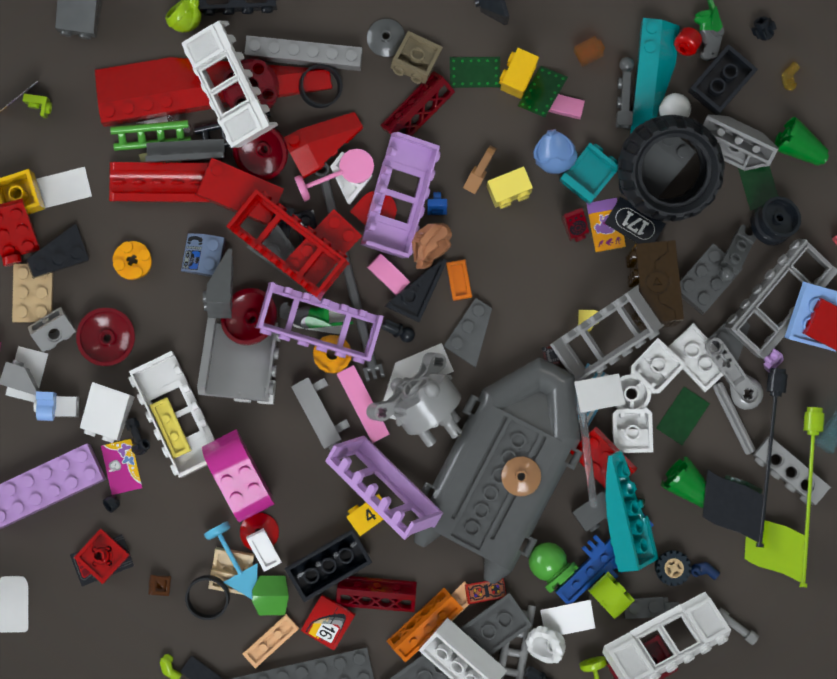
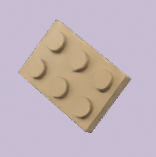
M13 264L12 322L35 323L53 312V273L33 279L28 264Z

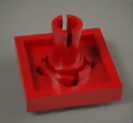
M100 528L74 558L101 584H104L130 554Z

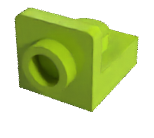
M24 94L23 102L33 109H39L41 106L40 116L47 119L48 114H51L52 111L50 99L45 96Z

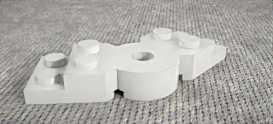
M659 338L630 366V374L620 378L625 404L615 406L617 409L612 413L613 444L620 451L622 450L623 453L653 452L652 412L647 408L651 394H659L686 366ZM628 389L635 390V399H629L626 396Z

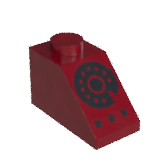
M580 208L563 215L562 223L569 240L579 242L586 239L589 229L583 209Z

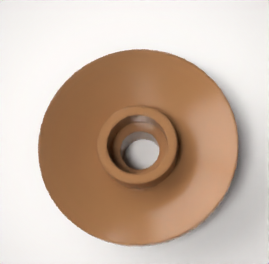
M515 457L509 460L503 467L501 479L505 489L511 494L527 496L538 488L541 481V472L538 465L532 459ZM519 473H524L525 479L519 480L517 478V475Z

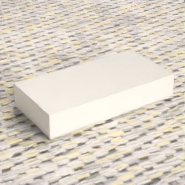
M264 528L246 537L264 572L282 563Z

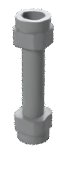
M720 608L719 612L726 623L744 636V640L754 645L759 635L752 630H747L730 617V613Z

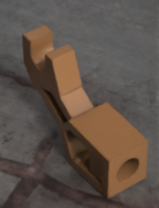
M491 145L488 147L478 167L475 166L463 187L464 189L476 194L487 174L485 170L497 148Z

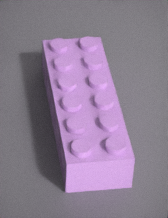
M84 444L1 483L0 529L107 480L91 445Z

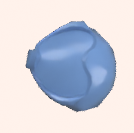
M556 129L548 130L539 140L533 151L536 164L550 174H560L568 171L575 165L577 159V152L572 141L567 136L556 131Z

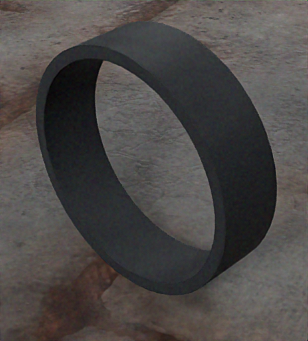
M325 64L311 66L302 74L299 80V93L302 99L308 105L315 108L331 106L339 99L342 93L343 84L339 73L331 66ZM325 69L335 77L338 84V92L332 102L318 104L307 97L303 88V80L308 71Z
M203 575L193 580L185 595L186 606L191 614L202 620H213L221 616L230 601V592L227 585L223 583L224 581L213 575ZM209 580L220 585L226 595L225 607L220 612L211 615L198 612L192 606L189 599L190 589L195 583Z

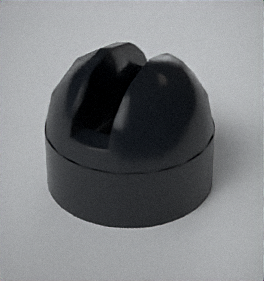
M113 495L103 499V505L110 513L117 510L120 506V501L116 500L117 497Z

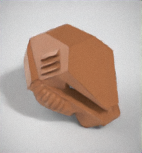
M432 223L415 233L412 240L414 262H417V269L431 267L433 260L449 250L451 247L449 240L452 237V232L448 225Z

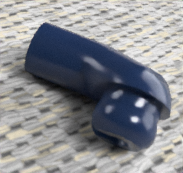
M708 562L695 563L692 565L691 574L694 577L707 574L715 580L720 575V572Z

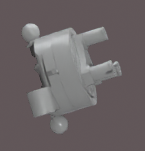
M426 353L423 356L419 372L412 378L393 379L390 386L393 395L387 401L369 404L366 410L367 416L371 420L386 421L394 415L397 426H402L409 435H419L427 447L436 443V438L429 429L437 424L444 426L452 439L459 436L458 434H461L462 430L456 423L460 421L461 417L454 409L461 400V394L451 382V375L438 374L446 366L445 356L440 353Z

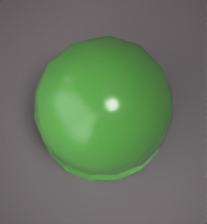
M544 542L535 546L529 556V567L533 575L540 580L546 581L545 588L549 593L553 592L558 584L564 583L579 568L574 561L567 563V555L564 550L551 542Z

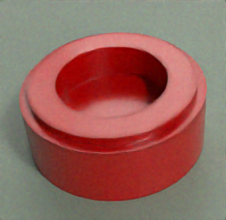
M20 254L2 258L3 266H11L22 262Z

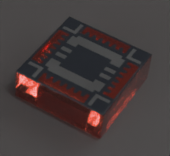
M551 346L541 348L543 359L554 365L562 364Z

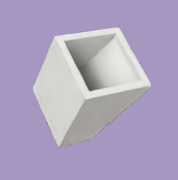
M92 382L80 428L85 429L84 434L93 437L99 434L103 436L102 440L111 443L114 440L120 441L126 424L125 421H127L135 397Z

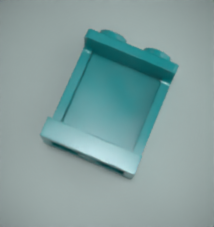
M591 143L587 145L586 149L577 158L575 165L560 178V182L588 205L593 202L618 171V161L612 156L607 157L602 153L604 150L599 145H592Z

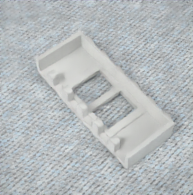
M219 20L181 44L191 62L194 73L201 81L202 90L210 100V107L218 117L217 121L224 131L227 142L231 148L242 147L275 128L278 124L277 122H269L266 113L270 111L269 107L261 105L257 97L261 94V91L258 87H252L249 81L253 74L250 70L244 69L240 62L244 59V55L241 52H236L232 45L236 42V38L233 35H228L225 31V27L230 25L229 22ZM227 57L235 75L214 87L206 69ZM239 82L247 100L226 112L218 93Z
M170 351L129 371L131 376L128 379L132 387H136L139 392L137 398L140 404H144L147 409L145 415L149 423L153 422L156 428L153 431L157 440H162L164 445L162 451L166 458L170 457L172 465L170 467L173 474L182 478L207 466L202 446L214 441L215 438L174 352ZM180 388L188 406L175 412L176 417L179 418L191 412L200 431L186 437L192 451L173 459L149 405L153 404L152 400Z
M703 592L604 645L602 653L619 679H659L662 673L666 671L670 673L677 669L679 664L691 662L697 654L701 653L703 655L709 652L712 646L716 644L722 645L727 642L731 629L706 592ZM680 617L697 641V643L682 651L678 650L664 628L665 625ZM658 630L673 656L658 664H655L640 640Z

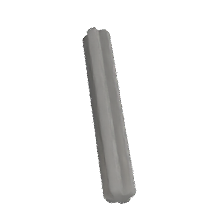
M722 382L715 384L713 389L745 454L749 455L755 452L756 449Z

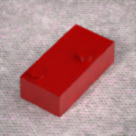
M211 158L195 195L237 213L255 190H258L260 193L265 191L272 197L270 201L277 204L284 188ZM259 202L247 218L267 226L274 213Z

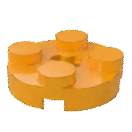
M123 242L114 252L113 267L121 277L127 280L140 279L147 275L152 267L151 253L140 242ZM135 255L137 257L135 259H138L137 264L128 265V257Z

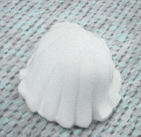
M538 626L533 628L531 632H528L525 639L527 651L540 661L553 664L559 663L562 660L566 646L564 637L559 632L549 630L548 627Z

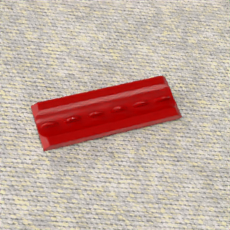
M110 162L109 201L212 203L195 195L208 163Z

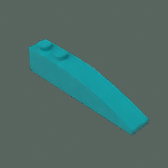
M642 19L630 134L640 124L657 117L659 113V106L664 99L676 65L677 50L674 47V40L679 34V25L661 19Z
M622 450L609 455L607 462L606 510L610 542L613 546L618 572L639 571L658 560V554L649 518L644 516L641 509L644 506L642 500H638L635 494L637 490L636 485L629 479L631 472Z

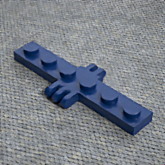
M595 534L593 539L597 544L594 545L589 540L587 543L592 549L589 551L586 546L582 547V550L589 558L554 591L567 605L572 604L603 573L609 572L615 579L618 577L614 572L615 569L618 570V567L615 563L614 550L610 542L611 538L603 543Z

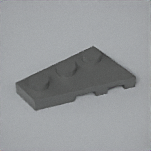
M278 224L262 243L284 261L295 251L294 246ZM250 245L246 246L256 255L261 257L267 263L272 265L282 274H284L293 282H295L292 278H290L287 274L281 271L278 267H276L273 263L267 260L264 256H262L259 252L253 249Z

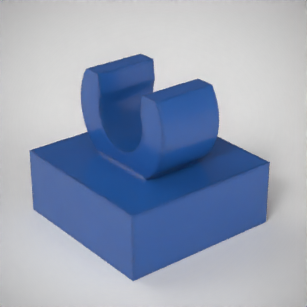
M433 192V199H428V215H447V199H441V192Z

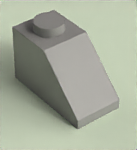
M13 360L12 363L6 362L0 378V385L32 395H36V391L40 392L29 368L23 367L24 363Z

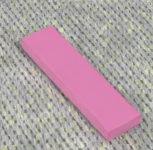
M353 365L337 373L372 443L390 435L383 421L371 420L367 416V407L373 401L355 366Z

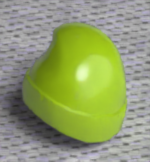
M181 0L175 4L165 16L168 26L182 33L195 30L201 22V12L198 8L199 0Z

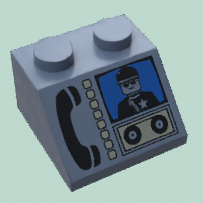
M188 233L181 272L211 277L224 256L226 239L207 234Z

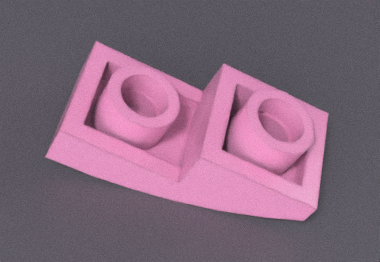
M379 254L367 267L394 295L400 293L410 283L382 254Z

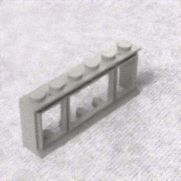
M799 238L790 244L788 252L779 257L777 265L765 274V279L761 284L753 288L751 296L742 301L739 306L740 309L728 318V323L724 326L758 358L765 359L782 340L794 307H792L787 317L776 325L758 307L788 271L801 283L803 281L811 283L793 266L802 254L807 251L826 269L820 277L814 280L815 285L826 287L837 274V268L832 266L806 239ZM753 313L774 331L771 336L764 340L765 343L760 349L739 330Z
M637 285L551 343L550 346L567 371L575 376V381H581L582 379L586 380L594 377L593 372L595 371L599 374L605 370L607 363L611 366L619 361V355L622 354L625 357L633 351V346L636 348L641 347L646 343L645 339L647 337L650 340L660 334L658 330L665 325L661 324L640 294L639 285ZM631 303L646 325V330L642 332L639 330L624 308L625 304ZM617 310L635 337L604 356L587 330ZM580 334L598 359V361L587 368L584 367L569 345V342Z

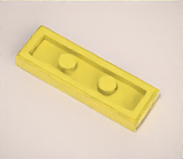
M168 397L149 405L173 459L192 451Z

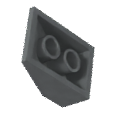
M679 137L665 138L654 144L646 153L641 167L642 181L647 191L658 198L694 156L696 151Z
M232 249L226 251L207 283V291H203L204 311H207L208 318H232L234 274Z

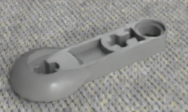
M716 337L709 338L705 343L706 352L729 383L731 398L734 404L744 410L757 407L763 399L761 384L744 373L721 339ZM713 341L719 343V349L715 352L710 350V343ZM722 354L724 358L729 359L728 366L721 365L723 360L717 355ZM745 389L751 390V392L749 393V398L746 396L743 397V395L745 394Z

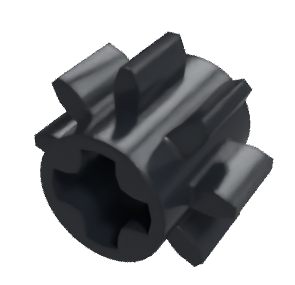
M766 16L757 18L754 21L755 27L751 28L753 35L762 41L771 39L775 34L773 30L777 29L775 21Z

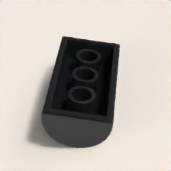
M351 529L284 569L303 602H306L373 562L354 529Z

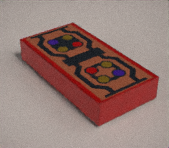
M501 579L495 585L488 581L465 584L468 604L501 599L506 595L504 579Z

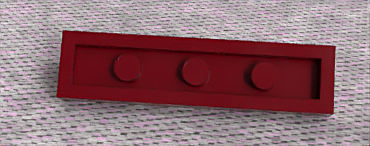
M433 71L426 84L422 83L380 126L390 135L398 132L401 128H406L405 134L412 136L455 91L443 76ZM445 86L448 91L443 96H438L439 90ZM428 101H433L432 107L429 110H425V104ZM415 114H419V120L411 124L412 117Z
M349 576L337 585L336 603L344 607L415 612L417 582ZM341 595H349L352 598L344 600L341 599ZM362 597H369V598L372 599V600H370V601L368 602V601H363L361 598H362ZM386 598L391 602L383 603L381 599ZM410 600L411 605H403L401 601Z

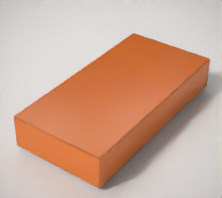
M466 260L447 262L453 301L472 298Z

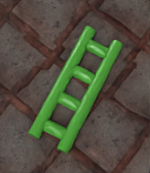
M188 120L110 127L111 135L118 134L119 143L113 144L114 151L147 148L146 143L191 140V136H184L183 128H189ZM176 129L177 138L165 139L164 130ZM156 131L158 139L146 140L145 132ZM137 132L138 141L127 142L125 133Z

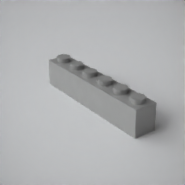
M246 35L244 55L246 59L306 66L325 64L335 69L361 71L363 49L362 47Z

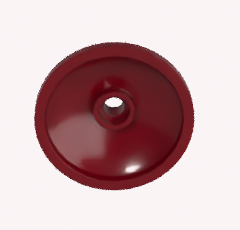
M273 128L246 145L233 148V155L240 170L260 179L269 180L280 174L284 169L288 158V150L283 136L278 130Z
M247 288L233 294L232 318H221L222 329L230 340L240 345H253L268 337V335L259 333L260 329L255 328L266 292L256 288ZM271 298L264 323L275 326L277 308ZM256 318V321L251 323L252 319Z
M99 308L89 312L81 320L77 328L76 342L79 351L89 362L99 366H113L125 360L131 353L135 343V330L130 319L119 310ZM109 334L111 340L106 342L104 337Z

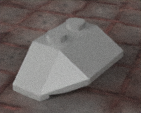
M708 114L703 123L717 139L724 161L744 171L770 166L779 149L764 133L729 116Z

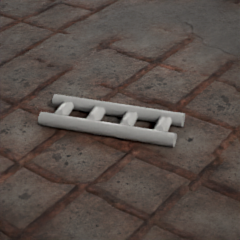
M528 605V610H523V612L533 624L536 606ZM533 625L517 636L523 638L521 650L509 648L510 642L501 648L499 663L507 670L504 675L516 677V679H524L528 656L525 639L528 632H531ZM507 656L519 657L517 669L506 667Z

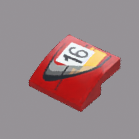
M322 594L300 631L334 651L356 614Z

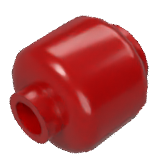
M685 27L680 30L675 38L674 47L678 53L684 56H692L700 47L702 36L696 29Z

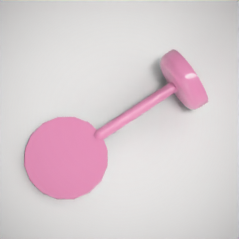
M362 149L349 150L340 159L339 171L308 184H305L302 176L294 177L304 202L310 199L308 188L342 175L347 181L356 184L368 180L374 170V163L370 154Z

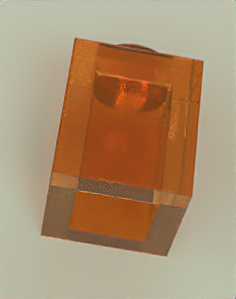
M594 36L575 46L573 51L581 66L584 67L603 57L605 47L600 39L597 40Z

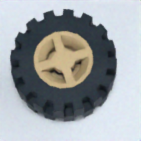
M675 550L667 551L658 557L655 564V572L663 583L670 586L681 585L690 577L692 570L691 562L682 552Z

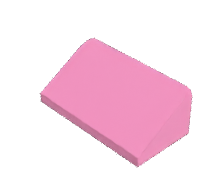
M558 94L548 112L580 120L585 101Z

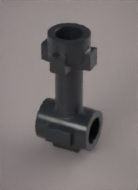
M131 418L125 421L127 431H131L135 441L131 450L135 455H143L150 448V442L147 439L141 438L138 427H140L139 421L136 418Z

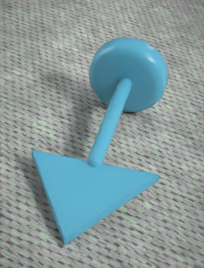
M226 521L206 532L204 536L207 540L218 536L238 573L223 583L252 599V589L257 582L258 563L244 571L241 570L222 535L230 528L229 522Z

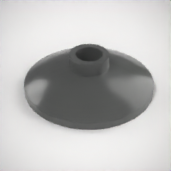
M392 19L376 21L371 25L367 33L369 48L381 57L394 56L405 38L402 26ZM387 33L390 35V37L388 39H383V34Z

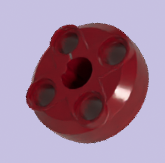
M246 59L240 61L243 68L250 70L253 74L249 81L252 87L260 89L261 94L257 97L261 105H267L270 110L279 95V82L275 72L262 60ZM261 66L264 68V71L261 74H255L254 69ZM231 67L224 74L223 82L235 75ZM239 82L222 91L224 99L231 109L240 102L247 100ZM266 92L274 94L270 100L264 99L263 96Z

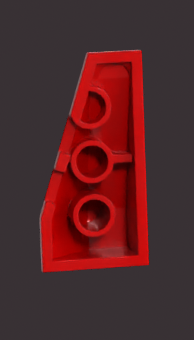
M352 112L301 128L284 137L289 154L304 179L325 166V162L331 156L334 157L338 153L337 150L344 143H348L364 127L356 113Z

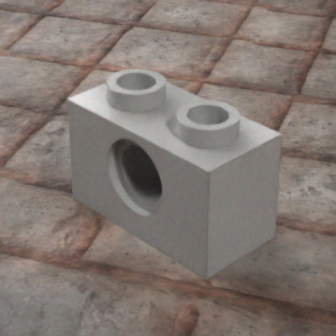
M59 307L28 327L31 337L42 352L53 349L57 343L69 339L76 332L73 323L62 307ZM51 329H57L56 332L49 333Z

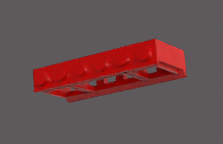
M255 190L228 223L227 227L321 301L326 291L346 266L350 264L346 260L348 256L339 249L337 251L331 248L332 244L324 237L319 239L315 236L317 232L310 226L305 228L301 225L302 220L296 215H288L286 213L287 209L279 202L274 204L270 201L272 197L265 191L260 193L258 190ZM260 202L276 216L260 236L255 239L241 228L240 225ZM281 219L318 247L299 272L262 244ZM324 252L336 261L338 265L318 288L304 276Z

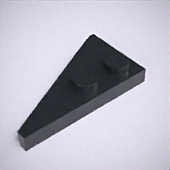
M440 259L387 302L384 307L416 322H420L447 260Z

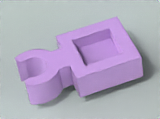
M774 348L764 359L765 370L770 373V368H777L784 361L783 355Z

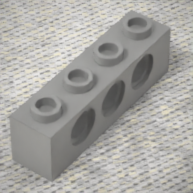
M769 437L752 454L756 457L754 461L761 467L767 465ZM773 439L772 455H778L780 461L777 465L771 463L770 474L777 480L781 478L786 483L784 486L792 493L796 491L800 494V500L807 505V491L801 488V482L804 479L808 481L809 468ZM788 467H792L795 471L792 478L786 475ZM815 473L812 476L811 505H817L831 488Z

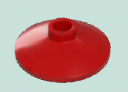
M257 513L242 522L240 538L248 549L252 550L246 537L255 533L258 528H264L273 546L277 542L279 528L276 521L270 515Z

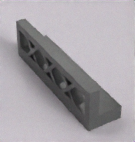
M225 139L146 143V162L226 158Z

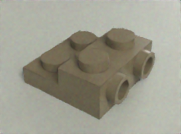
M408 31L392 60L390 68L399 76L407 75L411 77V80L416 84L421 82L426 84L443 47Z

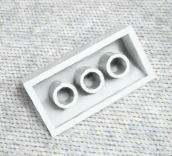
M448 618L418 650L450 679H501L507 672L499 662Z

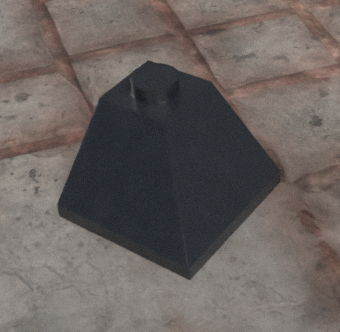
M474 0L475 6L480 8L481 13L503 25L508 24L509 13L505 0Z

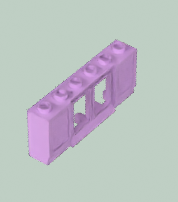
M400 132L391 134L360 245L400 258H409L412 255V240L415 233L420 229L418 224L425 212L424 202L430 194L429 184L435 176V163L440 158L439 145ZM392 169L419 177L414 197L387 189ZM385 195L412 203L407 223L380 215Z

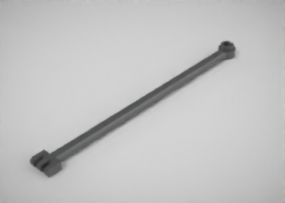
M326 162L324 173L315 172L319 179L327 176L329 173V165ZM330 180L320 183L328 214L333 209L337 211ZM347 252L346 255L348 257L346 260L350 264L343 270L351 305L352 308L363 310ZM355 318L363 351L365 352L369 338L366 321ZM373 351L371 361H366L367 367L363 368L366 382L370 381L368 373L371 372L374 380L378 379L376 371H379L381 378L385 377L382 363L377 365Z

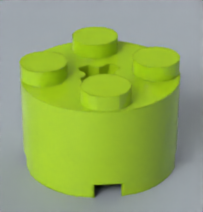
M607 572L588 591L615 619L635 600L619 582L613 583L616 579Z

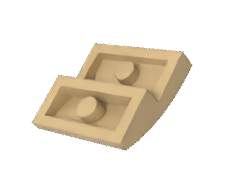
M216 547L210 575L226 581L238 573L225 549ZM231 550L242 571L253 566L255 554ZM209 581L208 589L224 591L220 585ZM227 585L230 593L243 595L242 593Z

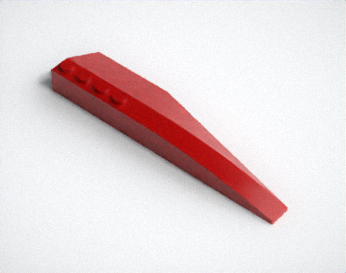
M169 57L95 70L101 124L104 127L212 109L209 104L210 100L202 90L201 81L194 73L188 58ZM219 61L206 69L214 87L223 82L224 74L231 67L229 62ZM269 65L278 78V98L300 94L299 80L308 68ZM261 66L254 69L255 74H261L264 71V68ZM325 69L308 71L303 80L305 93L332 89L330 72ZM221 91L220 93H218V96L223 106L227 107L228 104L226 103L223 96V92ZM266 92L263 98L266 100L272 99L274 94Z

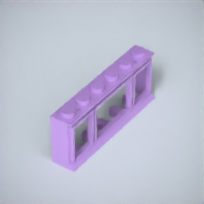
M269 282L255 328L260 329L259 333L271 336V333L279 335L278 338L289 342L290 338L298 340V345L308 347L311 344L316 346L315 350L325 353L331 350L335 352V356L346 358V355L354 357L353 361L364 364L365 361H371L384 316L351 308L348 305L338 304L322 298L320 301L315 296H312V294L302 293L292 288ZM272 293L293 299L285 329L264 323ZM300 301L345 315L337 345L291 331ZM351 317L373 323L364 353L343 347Z
M365 436L335 444L325 462L404 540L414 533L430 527L434 528L437 525L443 512ZM356 455L368 468L352 473L348 469L352 463L351 458L348 456ZM375 474L405 504L389 509L391 498L387 496L380 500L375 495L378 485L373 483L367 487L362 482L363 478ZM412 510L419 519L411 521L407 527L402 520L405 512Z

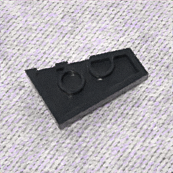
M75 224L26 261L34 279L87 262L89 258Z

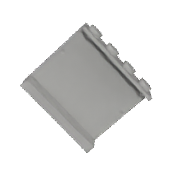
M208 318L197 384L198 395L269 402L270 395L274 394V383L271 382L272 377H276L277 366L274 365V361L279 358V348H276L277 342H281V339L278 338L279 335L271 333V336L266 337L259 343L240 345L226 336L221 324L216 322V318Z

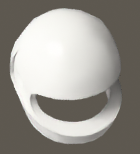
M679 93L667 95L659 106L660 116L680 115L689 117L691 112L689 100Z

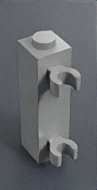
M308 377L291 387L323 448L332 450L335 444H339L342 441L339 432L349 428L350 425L346 419L334 426L317 394V391L328 386L325 378L312 384Z

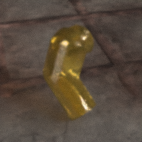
M792 62L782 74L783 87L786 90H794L797 86V83L794 81V74L800 69V66L795 62Z

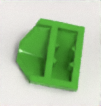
M258 576L257 582L252 589V603L257 610V614L285 615L289 597L286 576Z

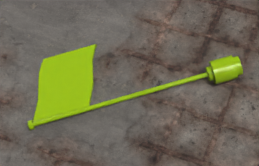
M807 407V412L804 414L803 431H807V435H811L805 535L787 526L765 520L762 542L764 548L756 547L757 542L746 537L744 558L758 567L785 574L801 582L799 587L806 588L808 585L806 583L815 436H819V432L824 430L825 413H823V408Z

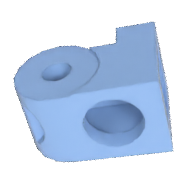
M36 391L37 420L54 421L57 393Z

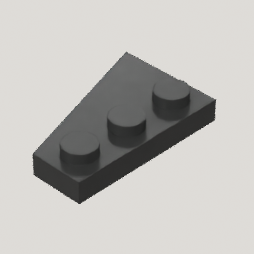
M475 298L443 347L476 368L492 308Z

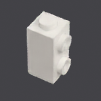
M56 396L55 417H79V397ZM37 400L34 401V412H36Z

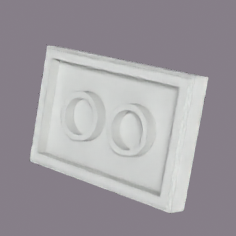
M693 323L668 348L686 364L683 370L706 392L723 375L706 352L705 343L708 338ZM711 342V343H710V350H711L712 352H715V351H717L718 349H717V347ZM722 354L717 355L723 360L721 365L728 366L729 360L724 358Z

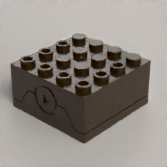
M676 241L635 244L625 257L626 267L630 268L628 286L633 289L639 285L640 294L660 323L665 325L662 328L674 327L684 320ZM635 311L632 314V320L639 330L647 329Z

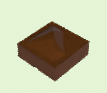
M150 575L148 595L169 596L171 576Z

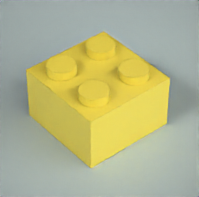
M524 167L487 181V189L495 208L500 206V209L510 206L511 202L516 199L519 202L528 199L533 189Z

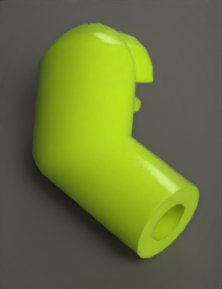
M165 654L160 659L162 673L170 679H180L182 674L172 667L173 657Z

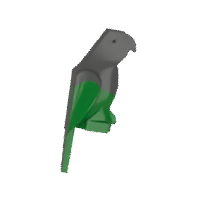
M707 0L710 10L700 11L695 14L694 21L700 25V34L705 46L703 53H700V57L703 60L711 61L715 60L718 56L724 28L713 0Z
M288 302L280 306V318L285 320L288 319L291 306L287 305ZM304 306L297 308L293 324L307 329L340 326L343 322L329 323V310L320 307Z

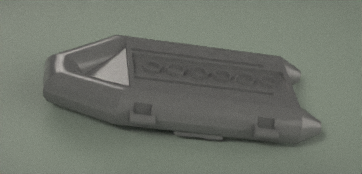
M538 357L485 387L479 397L470 395L462 411L469 415L462 428V433L457 437L433 485L425 482L421 489V492L426 496L431 488L435 490L430 500L443 512V515L434 528L430 527L414 533V543L425 548L441 535L484 557V580L494 585L513 571L521 554L529 558L538 541L532 538L531 535L566 468L569 467L575 470L583 452L576 449L581 438L574 384L575 376ZM476 401H479L481 403L475 415L470 413ZM573 450L575 452L568 464L565 460L570 451ZM515 457L530 458L540 469V484L530 495H513L505 489L502 483L501 474L503 467L509 460ZM519 473L517 475V478L519 480H524L525 474ZM525 538L529 539V541H528L527 545L525 546L524 550L521 551V550H520V547H521V545H522L524 539H525Z

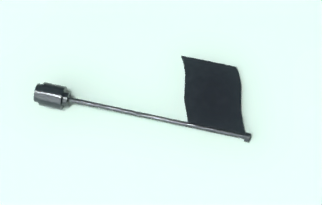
M770 368L767 378L766 392H770V396L774 397L764 494L762 495L745 485L721 478L707 469L702 517L717 526L739 532L756 541V547L764 548L762 542L777 397H782V394H786L788 375L786 374V369Z

